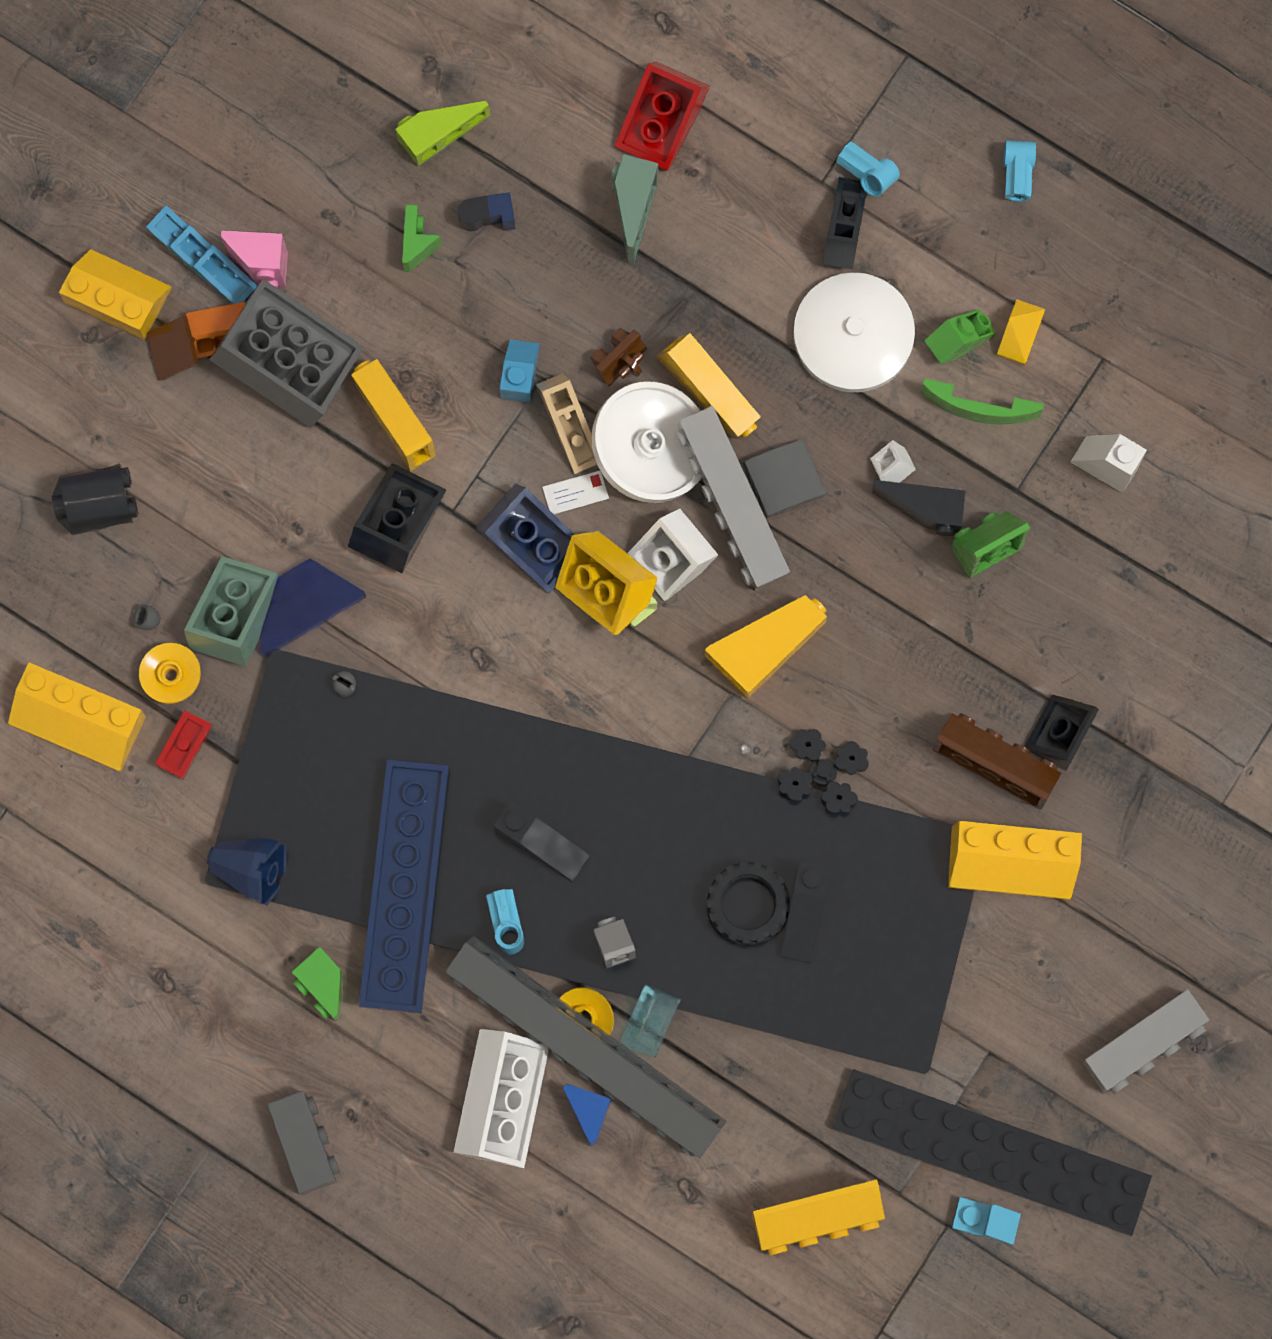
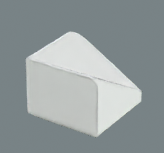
M894 440L870 458L881 481L900 483L916 470L907 450Z

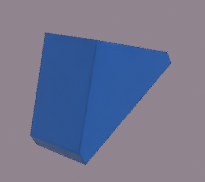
M568 1084L563 1087V1090L590 1146H593L599 1138L611 1099Z

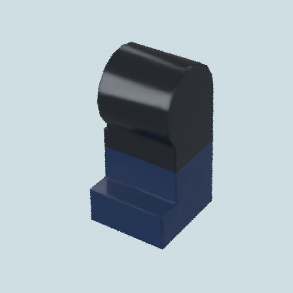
M510 192L467 199L460 203L458 207V220L464 230L476 231L484 225L503 223L504 231L516 229Z

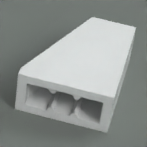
M1121 434L1086 436L1070 463L1123 493L1139 468L1147 450Z

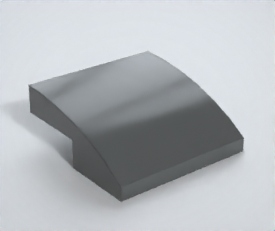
M803 439L772 449L742 463L765 518L791 511L798 505L821 499L826 495Z

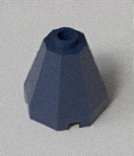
M269 838L219 841L215 847L209 850L207 864L210 865V872L252 901L267 906L279 892L281 883H275L278 873L282 876L285 874L287 868V846Z

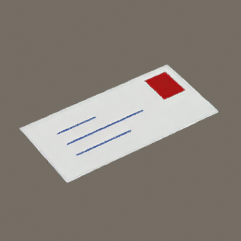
M601 471L542 487L548 508L553 514L609 499Z

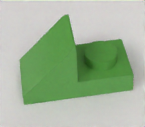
M406 205L402 256L404 272H411L442 244L439 235L424 234L425 218L424 215L419 214L418 205Z

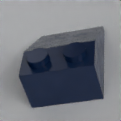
M516 483L475 528L499 552L547 593H550L556 586L571 537L575 535L526 487Z

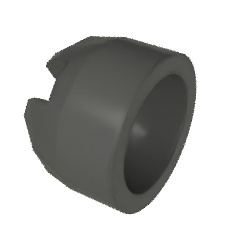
M142 604L135 612L134 625L143 630H153L160 623V614L154 607Z
M340 671L332 678L331 685L333 691L338 696L348 697L355 692L357 682L350 672ZM340 677L351 683V686L348 688L336 680Z

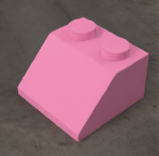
M221 231V238L228 256L256 285L264 279L276 288L278 286L285 287L288 250L282 234Z

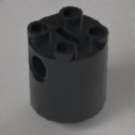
M119 463L108 468L90 469L61 475L52 495V504L57 521L73 536L106 529L119 524L133 523V518L138 517L139 513L135 496L129 498L127 488L132 485L129 468H122Z

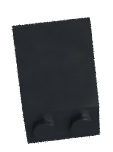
M392 463L356 521L348 547L393 570L403 573L446 493V489Z

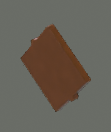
M181 316L147 333L152 351L151 359L154 360L159 380H165L199 364L194 346L195 338L192 337L187 316Z

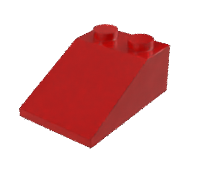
M659 62L648 63L614 147L638 158L658 163V167L669 171L701 110L710 85Z

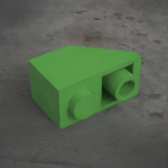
M978 309L947 319L924 341L940 364L943 365L961 358L997 333L991 326L990 319Z
M319 947L292 971L297 978L292 983L304 996L309 992L318 1001L313 1006L325 1019L331 1015L337 1021L341 1017L343 972Z

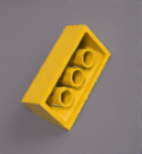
M29 662L16 688L8 724L121 772L146 716L139 708Z
M959 821L952 826L948 888L1070 900L1081 862L1082 833Z
M876 1179L753 1211L752 1218L761 1252L768 1250L769 1256L787 1252V1245L799 1242L800 1248L818 1244L817 1238L825 1235H830V1239L834 1240L849 1236L848 1230L860 1227L861 1232L880 1228L879 1222L885 1219Z

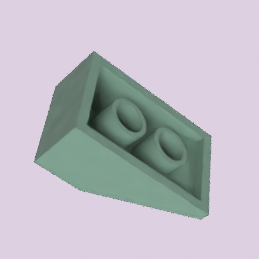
M623 154L621 163L616 162L611 176V180H613L611 189L615 190L627 262L634 266L659 183L658 163Z
M221 556L184 629L189 649L246 667L258 643L278 579V573Z

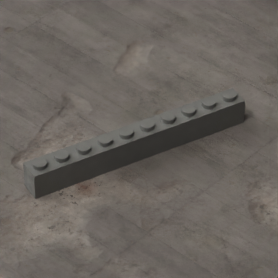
M475 936L465 942L446 970V973L452 976L451 980L456 985L471 990L483 1005L497 1009L502 1013L501 1016L506 1022L511 1025L520 1026L527 1032V1036L532 1041L538 1044L543 1043L550 1048L555 1058L564 1063L569 1062L578 1069L577 1072L582 1078L594 1081L603 1087L602 1090L608 1097L622 1101L628 1106V1110L634 1116L640 1119L645 1118L653 1124V1128L663 1137H670L679 1143V1148L687 1155H695L700 1159L727 1122Z

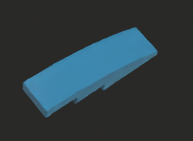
M167 205L145 227L171 253L231 304L244 302L258 286L214 244L211 245L191 225L188 226Z

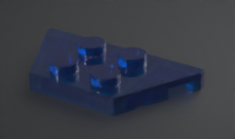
M311 558L279 576L261 630L263 655L266 658L270 655L271 651L283 648L366 598L365 592Z

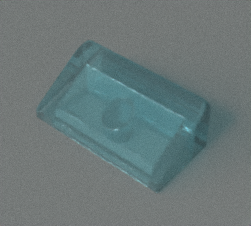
M645 985L621 1042L629 1049L656 1057L680 1000Z

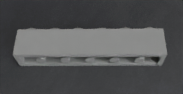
M710 406L680 420L676 435L681 446H688L692 457L688 458L691 468L695 475L701 474L705 485L701 486L708 503L713 501L718 512L714 514L720 529H726L731 538L730 541H727L733 557H739L744 568L740 569L746 585L752 584L754 590H757L788 576L790 570L714 407Z

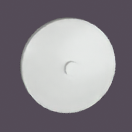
M865 273L839 274L817 284L802 300L794 322V344L804 368L816 380L830 388L843 392H865L888 383L906 365L914 344V319L904 297L888 282Z
M638 382L618 390L602 405L596 415L592 429L593 454L603 476L619 492L642 502H667L688 492L700 481L702 476L701 474L695 475L688 460V458L692 457L688 446H681L676 430L679 429L678 423L680 420L699 412L700 409L683 392L663 383Z

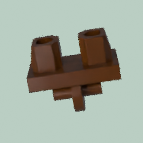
M619 328L610 339L615 348L609 354L603 349H598L590 358L603 382L609 387L619 377L624 379L630 372L636 377L642 373L638 364L644 359L642 354L647 350V347L642 342L641 335L634 329L629 333Z

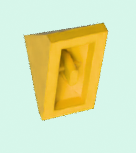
M1017 299L996 356L1025 365L1045 309Z

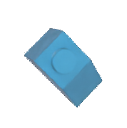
M510 339L500 383L501 399L531 403L540 343Z

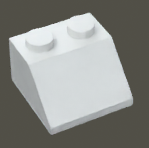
M681 509L661 517L627 553L658 577L655 590L664 601L668 600L700 575L718 556L717 552Z

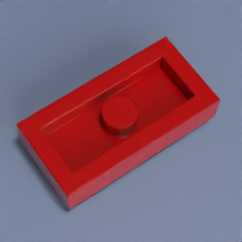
M184 710L155 765L184 780L212 729V724Z

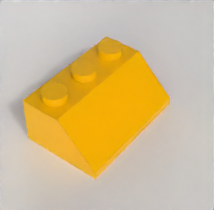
M90 249L72 266L59 294L64 303L145 340L172 287Z
M595 531L572 535L555 588L613 635H618L649 605L658 577L602 533Z

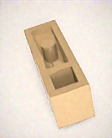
M562 373L536 384L547 414L574 474L597 465L592 449V434L570 379Z

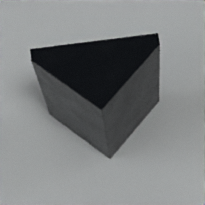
M1052 694L1024 747L1031 753L1067 770L1099 709L1096 706Z

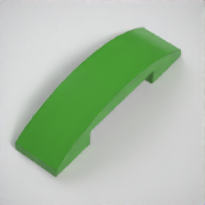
M924 378L921 391L930 401L942 409L964 419L986 424L1003 425L1031 421L1040 418L1044 407L1043 403L1015 397L1011 409L952 396L954 384Z

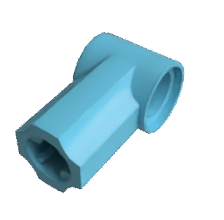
M1005 141V199L1014 202H1023L1031 199L1032 169L1035 167L1036 142Z
M851 141L844 147L836 161L861 180L864 191L874 197L884 193L900 176L899 169L893 161L886 158L877 160Z
M513 889L494 891L486 895L495 940L498 948L503 953L514 955L523 948L524 935ZM508 931L518 934L517 941L511 945L504 944L501 941L502 936Z

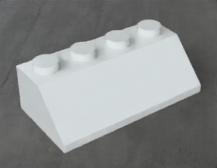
M479 1030L453 1153L524 1168L549 1052L547 1046L505 1031Z

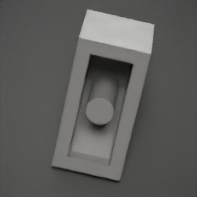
M611 917L597 923L599 928L593 929L606 969L636 958L635 948L623 919L616 921L615 917Z

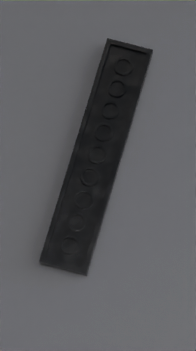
M855 1069L852 1071L832 1128L835 1131L1128 1236L1133 1235L1152 1175Z

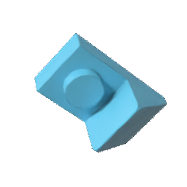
M960 1197L952 1229L1014 1245L1021 1214L995 1204L988 1205Z

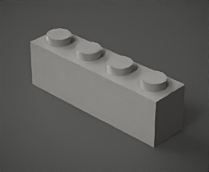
M1187 989L1085 1059L1082 1064L1103 1094L1110 1089L1115 1094L1130 1084L1126 1079L1130 1075L1137 1072L1141 1076L1155 1066L1152 1060L1162 1054L1166 1059L1181 1049L1178 1042L1187 1036L1192 1041L1207 1031L1203 1025L1210 1021V1019Z

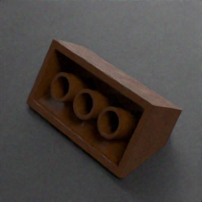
M952 713L936 739L933 751L1041 810L1062 774L1057 771V765L1044 758H1041L1040 761L1029 755L1030 751L1022 745L1014 743L1012 746L1002 741L1003 736L992 729L982 730L975 726V720L965 714L960 713L957 716Z

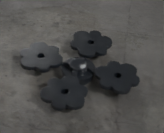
M800 729L797 732V736L790 740V748L797 751L796 756L799 759L807 757L810 761L815 762L810 767V774L807 772L801 773V770L797 767L792 768L790 772L782 771L778 776V781L781 784L779 786L780 793L787 794L791 801H799L803 795L808 796L811 793L810 785L813 781L818 786H827L821 798L826 802V809L829 813L836 814L839 811L844 814L849 813L851 806L857 803L858 796L855 792L851 791L849 784L843 783L840 785L834 781L837 777V769L846 770L849 775H854L857 771H866L869 766V762L866 759L868 756L867 750L860 748L856 742L850 741L845 744V747L837 748L836 755L838 757L835 759V765L829 760H818L821 756V751L826 747L825 742L821 740V733L816 729H811L808 732Z

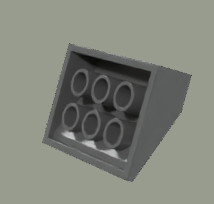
M262 279L209 360L311 428L326 411L364 347Z

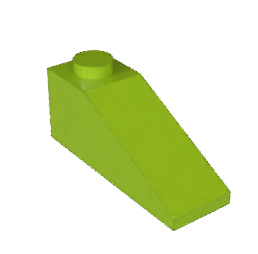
M486 101L422 111L414 116L409 115L398 123V127L395 129L396 136L417 166H420L490 116V107Z

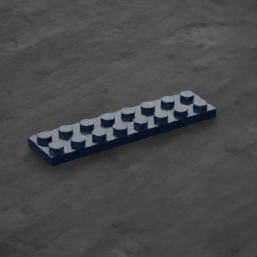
M387 760L359 999L360 1008L422 1014L449 765Z

